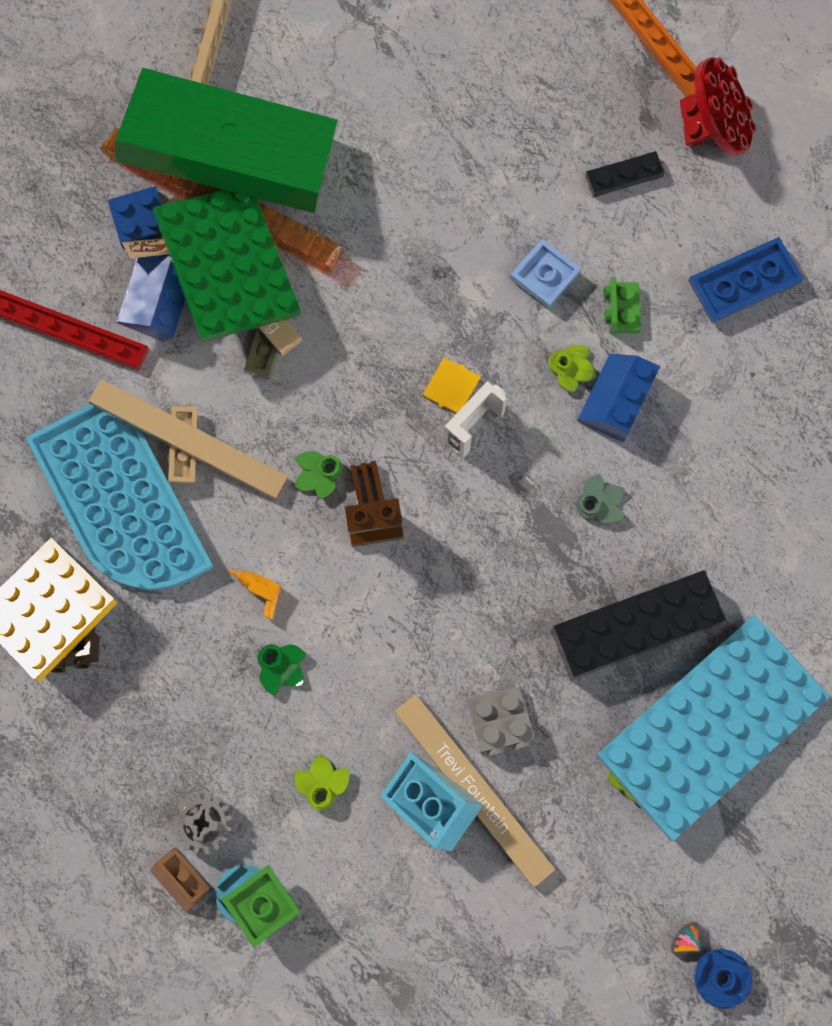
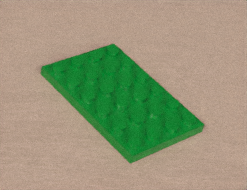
M222 190L153 207L155 219L201 343L301 316V309L257 198Z

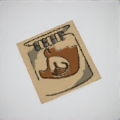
M163 238L122 242L130 259L168 254Z

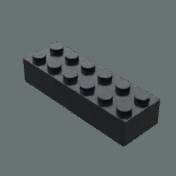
M705 570L554 625L551 633L570 681L719 626L726 621V618Z

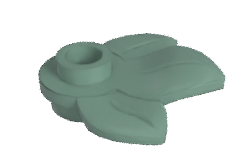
M600 474L594 475L584 484V494L578 498L576 503L577 511L582 517L587 519L596 518L604 524L617 523L624 518L623 512L616 506L622 500L625 489L616 485L604 486L602 476ZM585 503H592L594 509L587 510L585 508Z

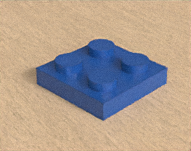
M156 186L108 200L122 248L124 247L122 242L154 239L162 236L153 213V207L162 205Z

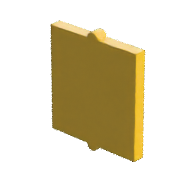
M443 358L422 396L438 404L439 408L444 407L457 414L468 402L481 376L466 369L463 364L458 365Z

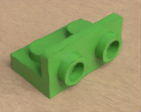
M610 277L608 285H604L603 292L604 301H608V309H605L604 323L609 324V333H640L639 282H616V277Z

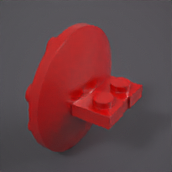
M710 57L701 61L695 71V93L680 99L685 143L688 147L692 148L713 139L718 147L730 156L746 153L752 143L753 134L756 133V125L752 120L750 112L753 110V103L750 97L745 96L734 66L729 67L720 57Z

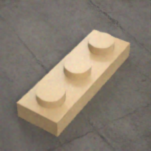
M171 406L172 416L197 428L198 407ZM170 446L169 484L195 485L196 459Z

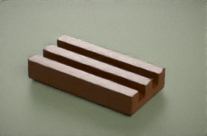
M376 460L368 464L365 462L358 466L351 465L358 504H364L357 472L361 471L369 503L374 502L367 472L370 469L373 471L378 499L383 501L384 496Z

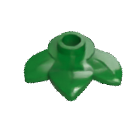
M273 644L264 646L258 654V662L262 667L260 682L264 689L271 695H275L281 684L292 687L301 686L303 684V673L298 663L305 658L306 653L298 646L292 644L281 648ZM275 654L277 656L274 663L267 662L268 655Z

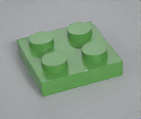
M270 865L264 867L221 899L253 948L301 913V910Z

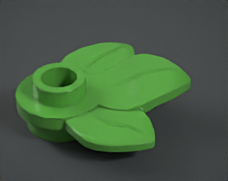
M316 451L304 452L295 457L296 462L303 469L296 480L295 488L304 492L316 490L320 500L330 496L336 488V479L341 476L343 471L340 459L333 455L323 457ZM328 465L335 467L331 473L326 472L325 468Z

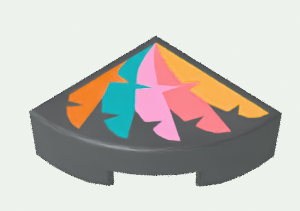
M698 922L685 924L676 933L671 942V953L701 952Z

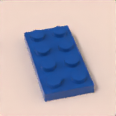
M777 237L695 274L688 281L710 321L715 323L802 283L804 278L780 237Z

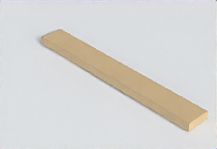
M103 379L100 380L88 400L89 404L274 500L277 499L288 478L282 472Z

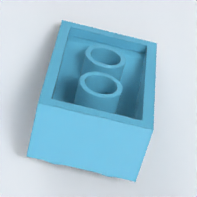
M413 752L409 753L380 796L433 848L446 851L454 849L483 806L464 788Z

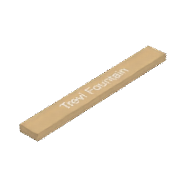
M415 694L395 710L397 716L442 773L464 788L483 805L476 816L532 887H536L555 871V868L419 697Z

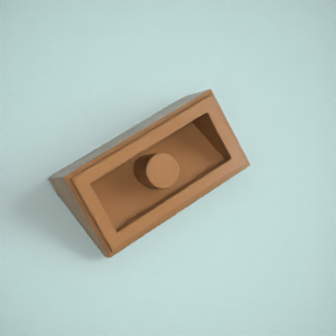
M176 847L158 860L150 870L185 912H188L212 889Z

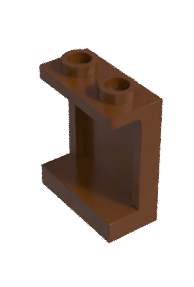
M399 498L344 506L352 547L404 539Z

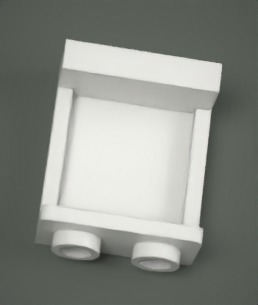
M487 381L445 425L444 442L464 458L470 452L472 436L468 433L469 429L489 409L500 418L504 415L507 402L505 392L499 386H492Z

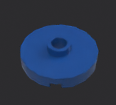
M719 948L708 951L698 960L693 975L697 992L703 1000L714 1007L722 1009L735 1007L744 1002L751 992L753 979L748 964L743 957L731 950ZM720 973H725L726 975L724 983H719L717 980V976Z

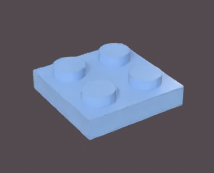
M541 239L510 274V279L547 308H550L581 273V268L545 240Z

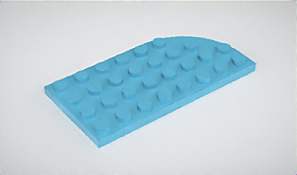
M89 404L25 437L83 551L93 565L107 577L131 588L162 590L182 585L214 568L141 430Z

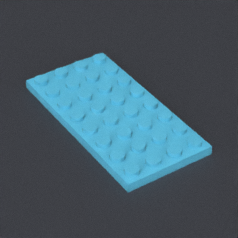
M753 615L596 756L672 842L830 696L757 616Z

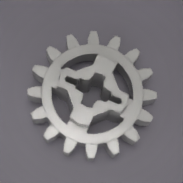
M196 793L195 801L187 797L185 799L186 807L178 805L177 808L181 815L173 816V820L179 823L178 826L172 828V831L180 832L181 835L177 837L176 841L186 842L183 849L189 850L193 846L194 854H199L202 848L205 854H211L212 846L216 850H220L221 845L219 842L221 840L224 842L229 841L225 834L226 831L234 830V828L228 826V822L232 821L234 816L226 815L230 806L221 807L222 798L218 797L215 801H212L213 794L207 793L205 799H203L201 793ZM201 805L199 812L193 816L188 815L193 808ZM213 807L218 811L221 822H218L213 816ZM205 816V821L209 822V827H204L201 831V826L197 825L198 820H203ZM186 826H189L193 831V839L188 835ZM214 831L219 832L213 840L205 843L208 835Z

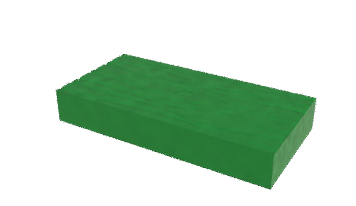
M142 67L115 139V162L315 213L334 142L338 119Z

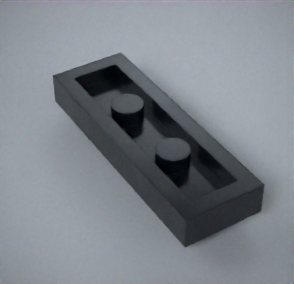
M657 151L586 171L585 177L594 198L662 178L665 172Z

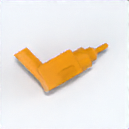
M229 569L228 572L236 575L241 585L247 587L251 594L266 600L263 616L273 621L278 596L282 589L281 586L250 571L236 572Z

